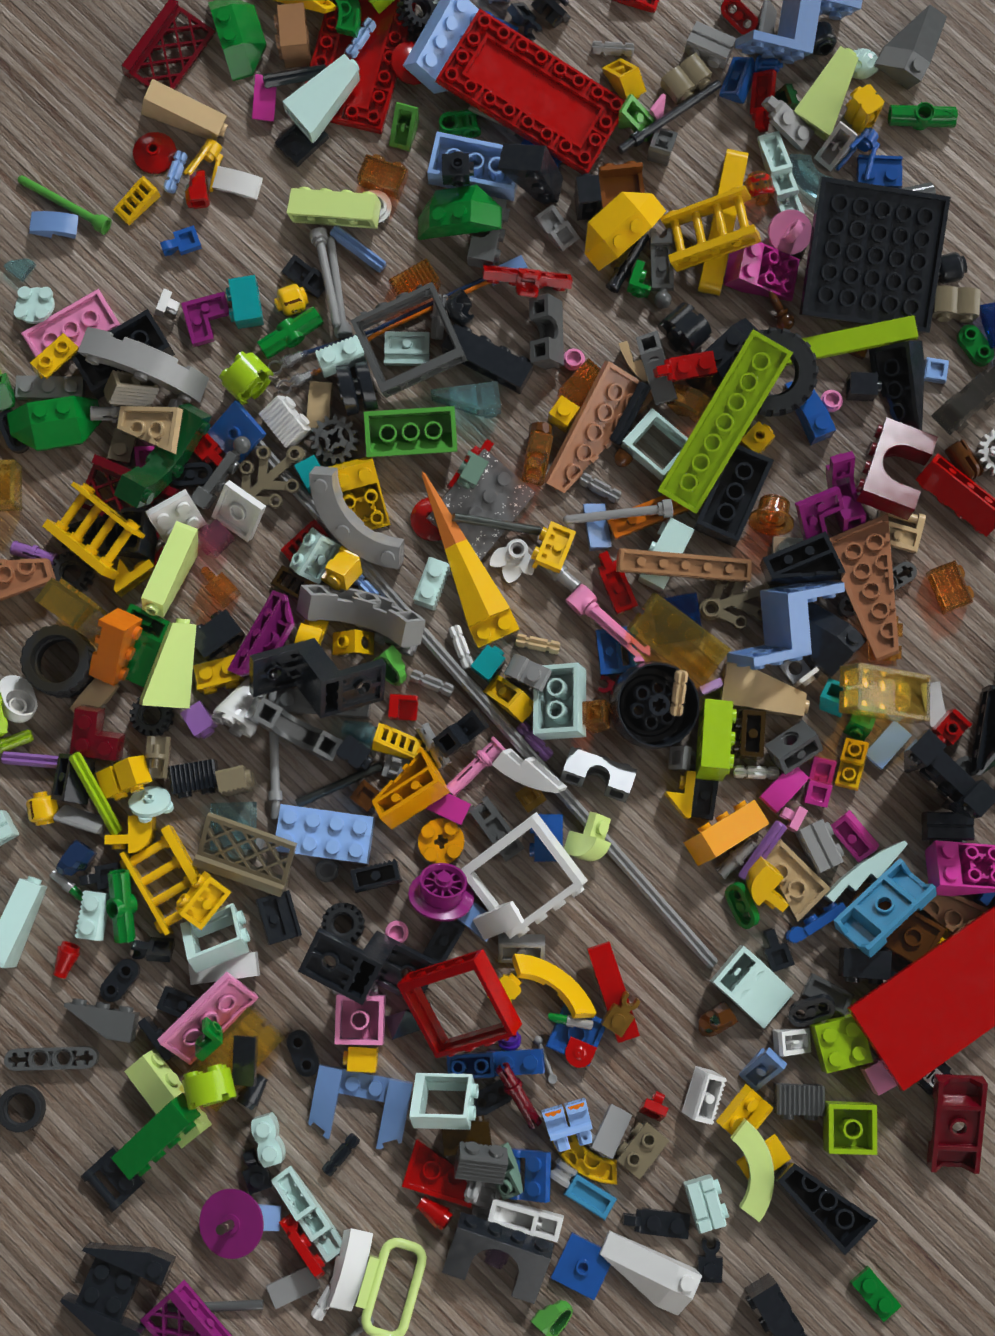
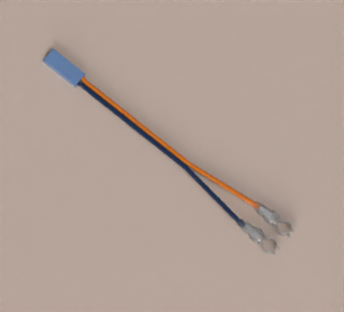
M522 255L498 265L501 267L528 269ZM482 277L445 295L449 297L459 289L464 290L468 294L492 283H488ZM434 301L365 331L366 335L372 334L367 337L368 340L371 341L385 333V331H390L432 311ZM343 338V339H340V340H337V341H338V342H341V340L345 341L346 338ZM337 341L309 350L298 351L294 354H287L281 358L280 362L277 360L271 361L268 364V368L273 363H283L278 372H273V375H278L281 373L282 368L290 369L296 363L304 360L309 354L315 353L316 350L320 351V348H328L333 343L337 344ZM319 367L304 373H297L291 377L290 381L285 379L279 381L275 389H279V385L282 382H292L293 385H290L288 391H278V395L280 393L288 394L292 387L300 388L304 386L306 382L314 379L322 371Z

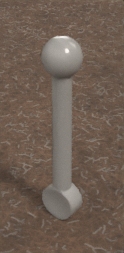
M536 1036L534 1043L538 1045L539 1049L543 1048V1038ZM543 1048L544 1064L549 1074L548 1081L551 1084H555L557 1076L553 1074Z

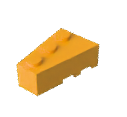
M422 747L417 750L418 754L409 764L406 763L402 767L403 771L394 781L391 779L372 800L379 818L391 830L450 793L433 758Z
M745 800L733 807L735 810L733 813L729 814L727 811L715 818L716 823L713 825L709 822L697 829L698 834L683 842L697 866L716 858L770 824L755 800L748 804Z

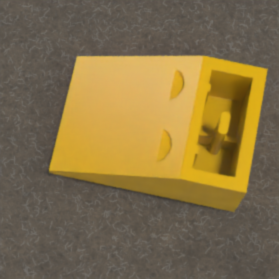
M366 456L328 466L338 468V478L343 499L347 506L364 522L365 526L374 530L391 525L372 457L367 458Z

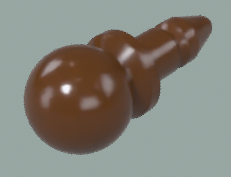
M769 291L770 303L773 304L772 306L775 312H777L774 315V318H777V326L780 329L790 330L795 323L794 317L788 313V308L783 309L778 296L773 291Z

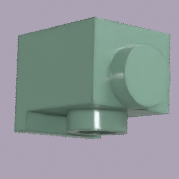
M468 451L464 458L468 462L463 460L457 473L461 474L457 484L465 489H469V487L474 489L489 461Z

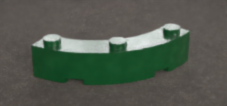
M190 403L179 405L178 408L182 409L183 412L176 454L156 446L146 457V464L142 468L136 466L131 471L121 475L114 495L135 508L142 507L145 504L149 505L174 478L181 476L185 464L193 454L202 436L206 435L210 429L211 415Z

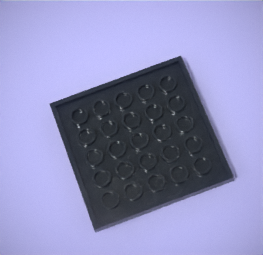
M820 177L799 315L866 325L914 315L917 331L930 333L951 197Z

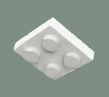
M229 480L224 484L211 517L246 542H249L255 534L266 505Z
M186 489L145 511L165 544L176 521L197 529L207 524Z

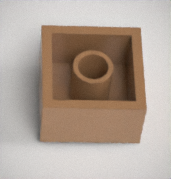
M304 3L277 5L278 14H274L275 28H277V35L275 36L280 60H284L286 68L310 66L309 30Z

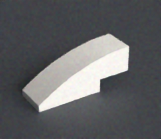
M511 748L503 750L492 764L504 775L530 788L552 793H559L567 788L561 780L535 757L522 759Z
M258 952L245 953L195 973L188 962L191 985L216 982L226 972H229L236 979L260 975Z
M493 1199L488 1217L490 1222H495L510 1229L519 1230L525 1234L553 1242H558L564 1215L498 1199Z
M352 1228L344 1230L340 1255L336 1256L328 1307L352 1311L366 1270L373 1233Z

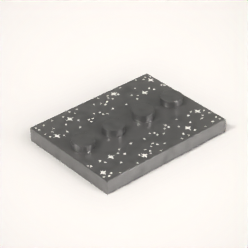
M483 449L478 456L489 462L475 488L469 487V489H465L456 482L443 497L442 501L452 516L456 512L513 522L536 492L491 453ZM432 511L426 519L438 528ZM456 522L480 561L505 531L503 529Z

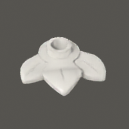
M513 539L506 547L498 548L490 559L491 567H502V574L507 583L516 581L522 572L527 575H533L535 570L532 568L534 560L530 559L531 555L528 553V545L521 539ZM515 547H519L521 549V553L514 554L513 549Z

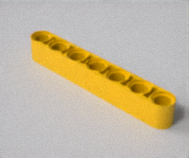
M732 149L726 150L717 195L743 185L749 153ZM735 206L722 210L727 233L734 230L737 215ZM714 213L708 240L719 236ZM729 254L703 263L698 292L720 296Z

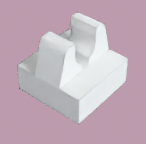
M163 289L154 312L155 315L163 317L164 312L176 315L180 303L170 298L171 291Z

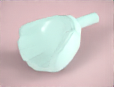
M861 48L854 50L859 59L852 78L867 79L879 70L874 66L878 58L877 55L869 49Z

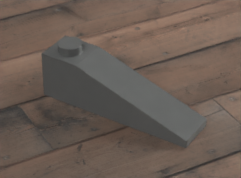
M932 5L927 6L882 48L874 66L907 90L921 82L933 58L947 16Z

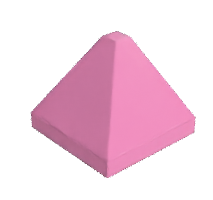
M664 93L660 95L650 108L649 113L655 120L664 115L666 99Z

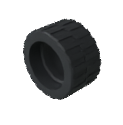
M45 626L35 631L26 640V644L21 651V670L28 683L32 684L37 690L56 698H71L81 694L95 679L89 675L92 653L96 649L86 637L68 626ZM57 642H70L76 646L79 652V664L76 671L63 682L53 683L44 678L41 671V660L45 651Z

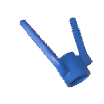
M865 128L849 146L851 150L842 159L836 170L839 171L857 149L863 152L872 150L864 178L865 181H868L876 151L880 146V143L877 142L879 138L878 133L872 128Z

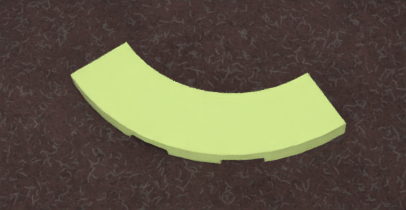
M744 1118L730 1137L742 1150L749 1167L750 1178L748 1179L747 1190L739 1206L760 1222L772 1198L774 1166L764 1139L755 1127Z

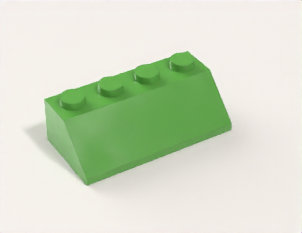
M455 406L364 412L367 458L458 452Z

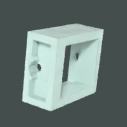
M652 408L622 441L621 448L660 481H663L681 450L662 470L634 445L652 425H655L681 448H683L688 438Z
M233 903L219 908L202 930L189 921L180 924L187 961L195 973L249 952L247 942L250 941V936L247 929L243 927V924H246V919L242 910L238 911ZM234 924L236 938L201 951L198 938Z
M416 1073L409 1114L413 1128L470 1130L471 1121H475L476 1118L474 1098H478L479 1086L475 1084L473 1075ZM429 1090L466 1091L463 1115L425 1114Z

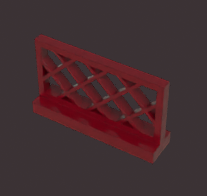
M168 0L121 65L123 75L129 79H135L146 88L149 87L152 79L156 81L169 79L170 88L175 90L213 38L215 30L180 7L178 1ZM180 14L188 19L189 26L176 27L175 21ZM202 29L208 34L204 39L195 40L193 30ZM190 31L192 41L179 42L178 32ZM175 33L177 43L164 44L163 37L165 34ZM193 46L194 54L183 57L181 47ZM178 48L180 58L167 59L165 49ZM163 50L165 60L152 61V52ZM181 62V72L170 74L168 64ZM166 65L168 75L155 76L153 66ZM151 67L152 77L143 78L137 73L141 68Z
M94 454L91 462L94 464L86 484L89 486L93 485L97 497L103 501L99 490L110 485L114 495L115 487L113 484L119 482L122 474L132 469ZM98 470L104 472L108 480L107 483L97 486L94 479ZM168 485L152 500L151 506H156L154 501L161 498L168 499L181 491ZM115 495L103 501L106 504L116 501L119 511L123 508L119 498ZM85 503L82 505V508L89 511L93 507ZM101 511L99 515L102 516V514L106 513L104 511ZM156 532L157 540L160 541L161 536L158 532Z

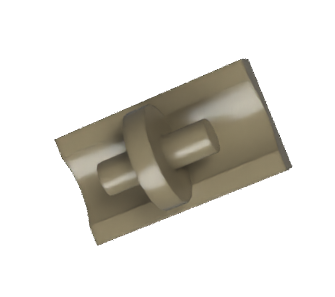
M147 736L145 760L151 778L168 779L169 777L168 766L170 764L171 737Z

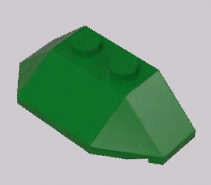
M214 0L208 2L232 81L253 76L267 47L255 6L241 0Z
M477 184L435 190L418 217V239L425 240L499 230L502 225V207Z
M67 396L26 403L7 413L11 437L35 451L81 445L89 438L97 426L102 423V420L91 421L90 417L91 406L99 407L98 399Z

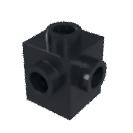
M455 151L451 154H442L443 185L462 187L465 184H470V176H474V162H469V153Z

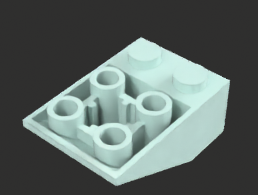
M742 945L734 951L710 980L714 986L763 1029L794 994L760 959Z

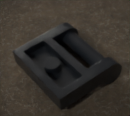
M115 1146L80 1176L107 1203V1208L111 1213L146 1182L138 1174L130 1180L111 1159L119 1151ZM98 1170L105 1175L121 1194L117 1199L95 1175Z

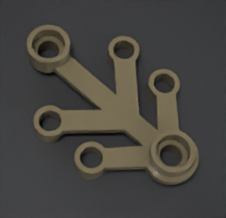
M259 446L256 450V454L259 457L257 483L251 488V474L254 472V465L250 461H243L239 466L242 472L241 489L266 506H272L275 509L282 507L283 498L278 494H272L270 497L257 495L263 490L289 491L293 494L300 490V483L295 479L274 481L292 464L295 465L306 459L305 451L299 446L290 447L287 450V456L269 473L268 461L271 457V450L267 446ZM266 449L267 455L262 457L260 452ZM294 451L299 452L297 458H292V453ZM249 464L250 470L244 472V466ZM295 482L296 488L290 490L289 485ZM278 497L279 503L277 505H273V499Z
M716 580V587L711 598L704 599L699 606L700 615L704 619L713 621L720 618L733 624L735 629L742 630L747 625L746 617L743 615L735 616L723 609L732 606L754 616L756 621L763 622L762 618L757 616V612L762 611L761 607L758 608L745 601L760 596V590L769 589L770 586L766 580L765 584L741 593L745 583L735 582L729 597L720 600L724 588L729 585L730 581H727L726 584H721L719 580ZM707 606H712L714 613H708L706 610ZM742 619L744 621V625L738 626L736 624V620Z

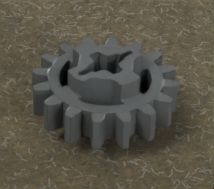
M336 415L333 416V420H329L325 416L324 423L319 420L317 421L318 429H311L315 433V436L310 437V441L315 442L311 448L312 450L318 449L316 457L318 458L323 455L324 463L328 459H331L333 465H335L337 459L343 463V457L346 456L351 459L350 451H357L353 444L359 443V439L353 438V436L358 432L357 430H351L352 422L345 424V417H342L339 421ZM336 425L332 430H324L328 426ZM344 429L348 432L350 441L343 438ZM338 432V440L340 442H335L331 447L329 437H334ZM319 438L326 442L325 451L320 446ZM338 449H343V450H345L344 452H342V453H340V454L333 455V453H334L335 450H338Z

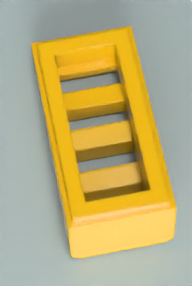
M142 176L113 210L130 226L161 196L157 188ZM147 189L149 193L146 195L143 190ZM140 195L143 198V200L140 201L136 197ZM133 201L137 205V207L134 208L130 204V202ZM125 207L131 212L130 215L123 210Z
M379 723L373 739L372 750L413 760L418 754L417 750L422 746L423 741L388 725ZM400 742L405 743L403 748L399 747ZM409 745H414L412 752L408 751Z

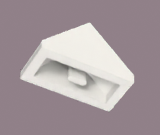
M840 121L814 159L831 172L851 150L849 146L856 140L858 134Z
M810 1028L772 1030L774 1052L778 1056L784 1057L811 1052Z

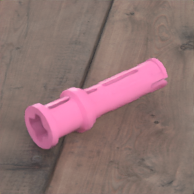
M494 736L491 737L489 744L482 750L477 751L475 754L477 757L447 784L449 791L455 797L486 766L488 768L491 767L499 754L506 750Z

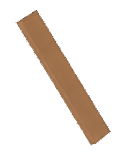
M624 548L617 549L616 572L743 583L751 582L752 559Z

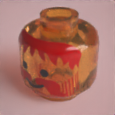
M762 170L750 173L744 181V185L751 195V200H748V202L754 203L757 206L768 204L769 199L775 194L771 175Z

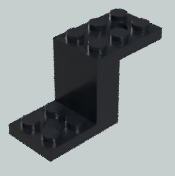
M312 638L250 655L249 692L252 697H257L297 686L321 719L383 701L386 663L383 659H378L339 670L316 639ZM276 668L273 673L269 674L272 669Z
M319 928L298 972L363 1005L376 984L403 998L397 986L404 977L402 970L408 968L416 971L439 962L379 931L375 932L362 950ZM325 956L334 957L336 965H328L325 962ZM429 984L421 987L424 994Z

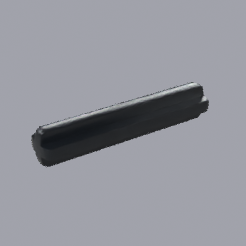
M322 64L264 74V86L270 88L309 81L324 70L326 65Z
M644 382L638 383L610 437V441L621 445L651 389L648 384Z

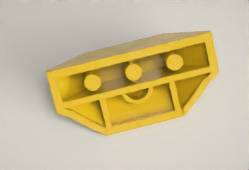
M619 193L588 221L584 250L585 256L600 271L621 256L647 233L666 212L665 208L652 193Z

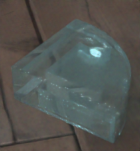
M24 258L11 260L3 267L23 282L36 264L32 260Z

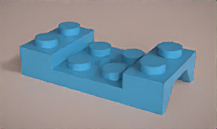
M899 858L834 919L835 929L871 958L887 943L886 938L917 909L921 911L937 896L936 886L925 884L909 870L905 862ZM883 901L892 904L887 910L880 909L878 905Z

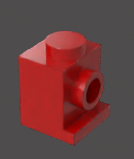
M951 709L944 714L931 731L947 746H950L970 728L972 723L959 711ZM949 725L955 728L953 733L949 731Z

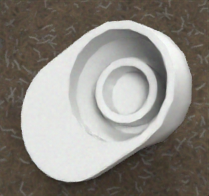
M9 675L1 679L0 695L3 700L2 710L4 717L15 723H23L30 720L38 707L32 685L26 679L16 675Z

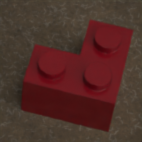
M81 705L74 710L70 754L80 752L84 757L117 761L123 757L125 734L103 731L105 708Z

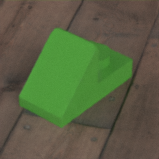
M629 94L619 110L618 128L630 127L633 132L641 131L656 120L632 94ZM653 134L645 138L644 142L649 141Z

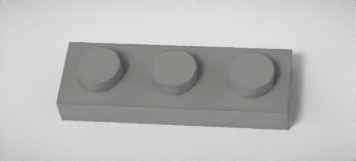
M16 375L15 398L17 400H48L67 396L85 397V380L81 376H50L47 379L44 377L41 379L38 376Z

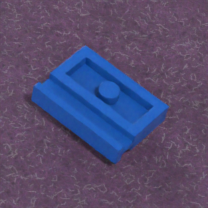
M858 155L857 182L902 188L903 156L875 155L869 180L865 181L864 178L870 155Z

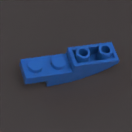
M543 1048L515 1049L512 1051L498 1050L455 1054L452 1057L447 1055L448 1074H472L473 1078H491L498 1076L495 1069L499 1065L504 1070L502 1063L508 1062L515 1075L544 1074Z

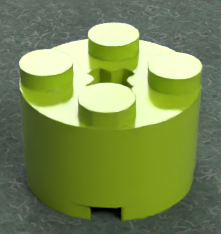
M242 351L236 355L234 363L221 372L219 378L222 380L223 387L242 405H246L249 403L247 401L249 398L252 397L255 400L267 389L271 383L269 376H273L274 373L254 353L246 354Z
M217 1064L207 1067L208 1072L203 1073V1071H193L184 1074L182 1084L188 1110L197 1109L196 1107L202 1105L207 1107L237 1097L230 1067H227L226 1064Z

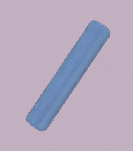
M336 225L330 231V236L334 237L337 242L374 270L380 273L385 269L386 262L342 228Z

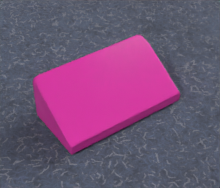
M850 810L831 824L834 835L858 863L878 849V842Z

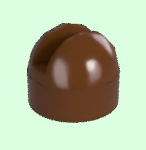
M619 448L614 456V461L619 467L628 466L634 459L622 448Z

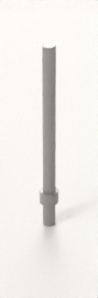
M277 691L268 693V700L275 704ZM269 731L271 791H268V801H271V819H278L280 801H282L279 772V736Z

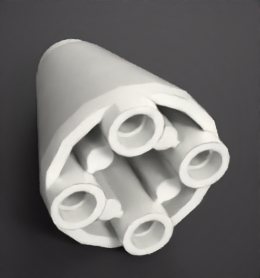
M249 676L215 708L214 714L211 717L218 724H225L230 727L229 732L237 737H241L243 734L251 738L258 726L244 718L255 698L249 692ZM264 694V695H261V696H257V697H264V698H266V695H267V694Z

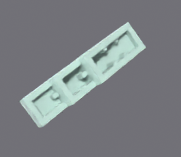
M779 131L758 136L757 140L766 173L771 176L769 178H772V180L768 179L770 188L772 185L774 186L775 191L772 194L778 212L790 209L798 210L805 214L798 197L799 189L792 174L793 166Z
M905 841L897 842L861 861L839 878L823 898L829 903H833L846 887L850 891H856L868 876L873 880H877L908 843Z
M289 1166L271 1179V1182L296 1222L300 1223L310 1241L314 1242L322 1257L328 1263L340 1254L342 1238L293 1167Z

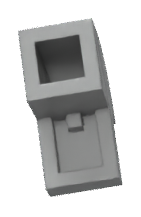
M513 654L503 675L522 686L532 687L542 692L552 671L530 661L524 656Z

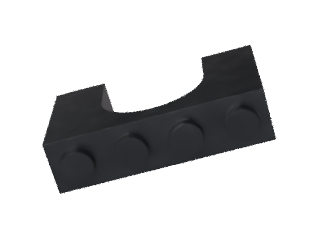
M461 1212L442 1273L465 1280L475 1255L488 1249L500 1250L509 1254L516 1261L519 1268L511 1296L535 1304L551 1261L554 1243L543 1238L525 1234L519 1230L510 1229L495 1222L478 1218L475 1215Z

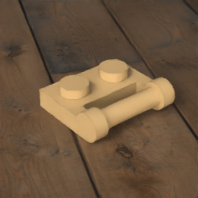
M878 511V517L887 514L884 511ZM888 513V516H889V517H893V518H896V519H900V520H903V521H907V520H905V519L899 518V517H897V516H894V515ZM919 513L918 515L912 514L907 522L914 523L915 528L889 521L891 547L914 554L917 553L926 515Z

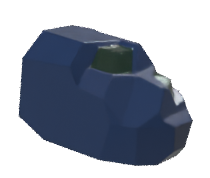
M75 840L59 860L56 866L57 872L63 876H72L78 871H85L97 855V852L85 843Z

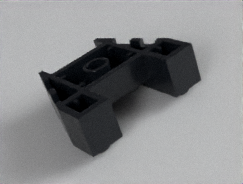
M930 729L923 731L904 751V772L907 774L920 769L919 773L924 779L935 783L938 786L936 788L942 796L949 797L941 805L942 808L968 816L969 818L982 817L995 803V791L984 780L975 781L943 751L947 745Z
M90 1242L82 1251L94 1256L95 1259L79 1296L68 1292L61 1298L60 1302L96 1336H143L146 1327L125 1317V1314L141 1277L161 1286L167 1280L176 1256L156 1247H135L133 1245H110L108 1243Z

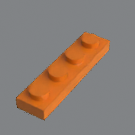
M662 495L635 507L657 505L661 500L670 498ZM672 500L673 517L689 511L686 507ZM654 514L606 521L614 539L617 540L667 520L670 517L663 518V516Z

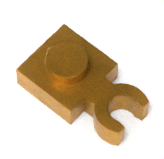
M627 991L621 996L620 1006L613 1003L601 1021L604 1027L620 1037L623 1036L635 1018L630 1011L638 1008L640 1000L637 997L633 1003H627V998L630 995Z

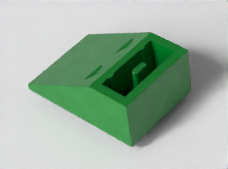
M130 603L126 612L143 619L140 626L143 630L139 639L135 641L134 648H136L133 658L128 662L127 668H129L126 680L144 688L169 621L157 615H150L142 610V608Z

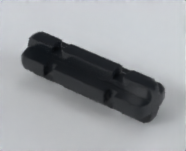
M350 1133L345 1139V1143H342L330 1157V1161L324 1164L322 1170L326 1175L331 1177L336 1172L337 1166L340 1167L350 1155L351 1149H355L359 1144L360 1139L355 1134Z

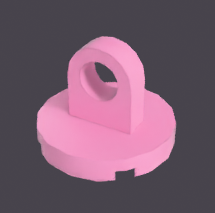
M788 209L778 213L771 219L768 226L770 245L789 255L803 251L810 242L812 230L810 220L804 213L798 210Z

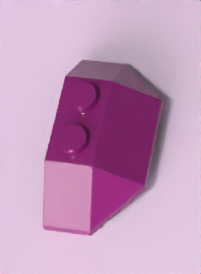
M274 590L271 592L228 667V671L241 677L249 675L250 655L283 647L295 626L288 596Z

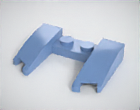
M320 1064L308 1124L311 1126L314 1122L325 1131L322 1136L330 1139L339 1093L385 1103L376 1149L384 1148L383 1143L396 1139L398 1144H400L403 1139L414 1082L364 1072H351L345 1068Z

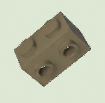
M646 1120L642 1124L638 1122L630 1132L632 1137L627 1143L623 1141L618 1146L616 1151L618 1155L615 1157L621 1165L639 1180L669 1142L667 1137Z

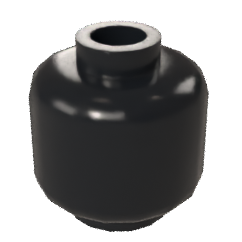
M822 21L818 22L813 54L825 56L831 53L837 43V38L830 23Z
M957 252L942 255L938 276L939 281L942 284H949L962 280L964 273H967L965 257L963 255L960 256Z

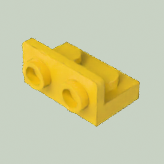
M62 333L34 358L30 364L39 378L42 379L44 377L47 379L77 353L79 348Z
M552 521L548 528L543 527L538 539L542 541L540 548L535 546L530 558L534 560L532 568L536 569L540 565L560 573L576 531Z
M235 655L193 665L197 681V691L200 693L204 692V695L218 692V688H237L245 680L244 676H238L227 670Z
M206 871L202 875L199 874L195 877L191 884L192 887L187 893H183L179 897L175 907L179 915L200 930L203 929L231 894L229 889L211 877Z
M745 1084L716 1122L731 1135H733L744 1118L757 1130L772 1112L773 1107Z

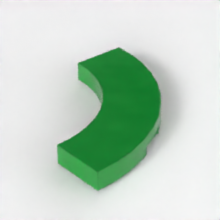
M335 0L338 7V21L335 28L337 33L357 38L361 25L359 0Z

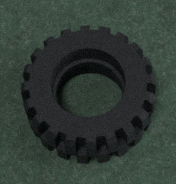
M785 328L762 329L757 332L793 352L790 360L794 365L795 376L791 386L786 391L775 395L768 394L757 414L764 417L783 416L800 408L812 395V391L818 381L817 373H819V368L816 365L817 357L810 349L811 345L805 342L801 335L794 334ZM747 338L741 343V345L737 348L736 352L734 353L731 359V365L733 364L734 360L739 354Z

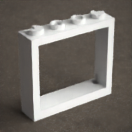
M537 812L461 869L466 875L467 882L489 911L495 909L499 905L475 873V870L532 828L573 883L526 917L522 924L505 931L509 939L515 935L519 938L530 930L528 926L535 921L536 924H539L548 917L547 911L552 908L555 911L566 904L564 900L566 897L572 895L574 898L585 890L583 885L588 881Z

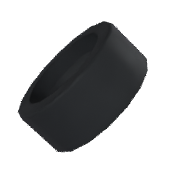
M27 1084L18 1085L5 1091L0 1097V1124L9 1131L15 1133L25 1132L37 1126L44 1117L46 1101L43 1094L36 1087ZM18 1094L28 1095L35 1103L33 1117L24 1123L15 1122L8 1114L9 1101Z

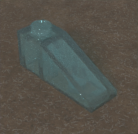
M498 381L431 389V398L434 402L446 406H455V409L479 417L484 416V418H494L497 414H501Z

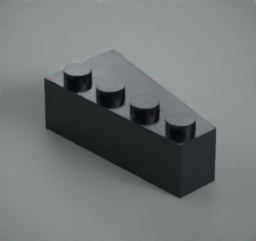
M786 1162L774 1174V1184L837 1253L846 1255L878 1222L876 1218L861 1210L857 1205L842 1197L835 1190L823 1184L795 1163Z
M770 1273L745 1287L748 1293L745 1299L752 1311L757 1308L761 1317L758 1321L765 1333L770 1330L773 1336H807L800 1321L792 1312L790 1304L781 1292L779 1285Z

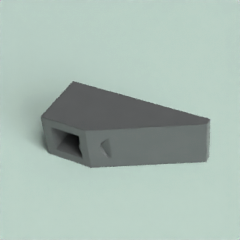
M658 331L636 337L655 405H661L678 399L672 380L668 381L667 376L654 378L653 369L656 366L664 365V360L667 359Z
M73 998L72 1002L64 1003L65 1008L104 1038L128 1043L135 1041L140 1012H133L134 1007L120 1005L119 1009L110 1008V1003L96 1002L95 1006L87 1004L85 999Z

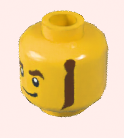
M297 284L279 288L277 290V298L274 299L278 312L283 311L288 317L305 311L306 305L309 304L304 288L299 287Z
M47 791L33 793V798L26 802L30 822L35 823L36 826L55 823L53 817L59 811L57 800H51V795H47Z

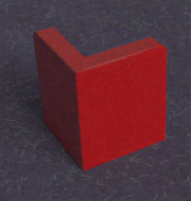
M390 694L388 718L390 720L417 721L418 696Z

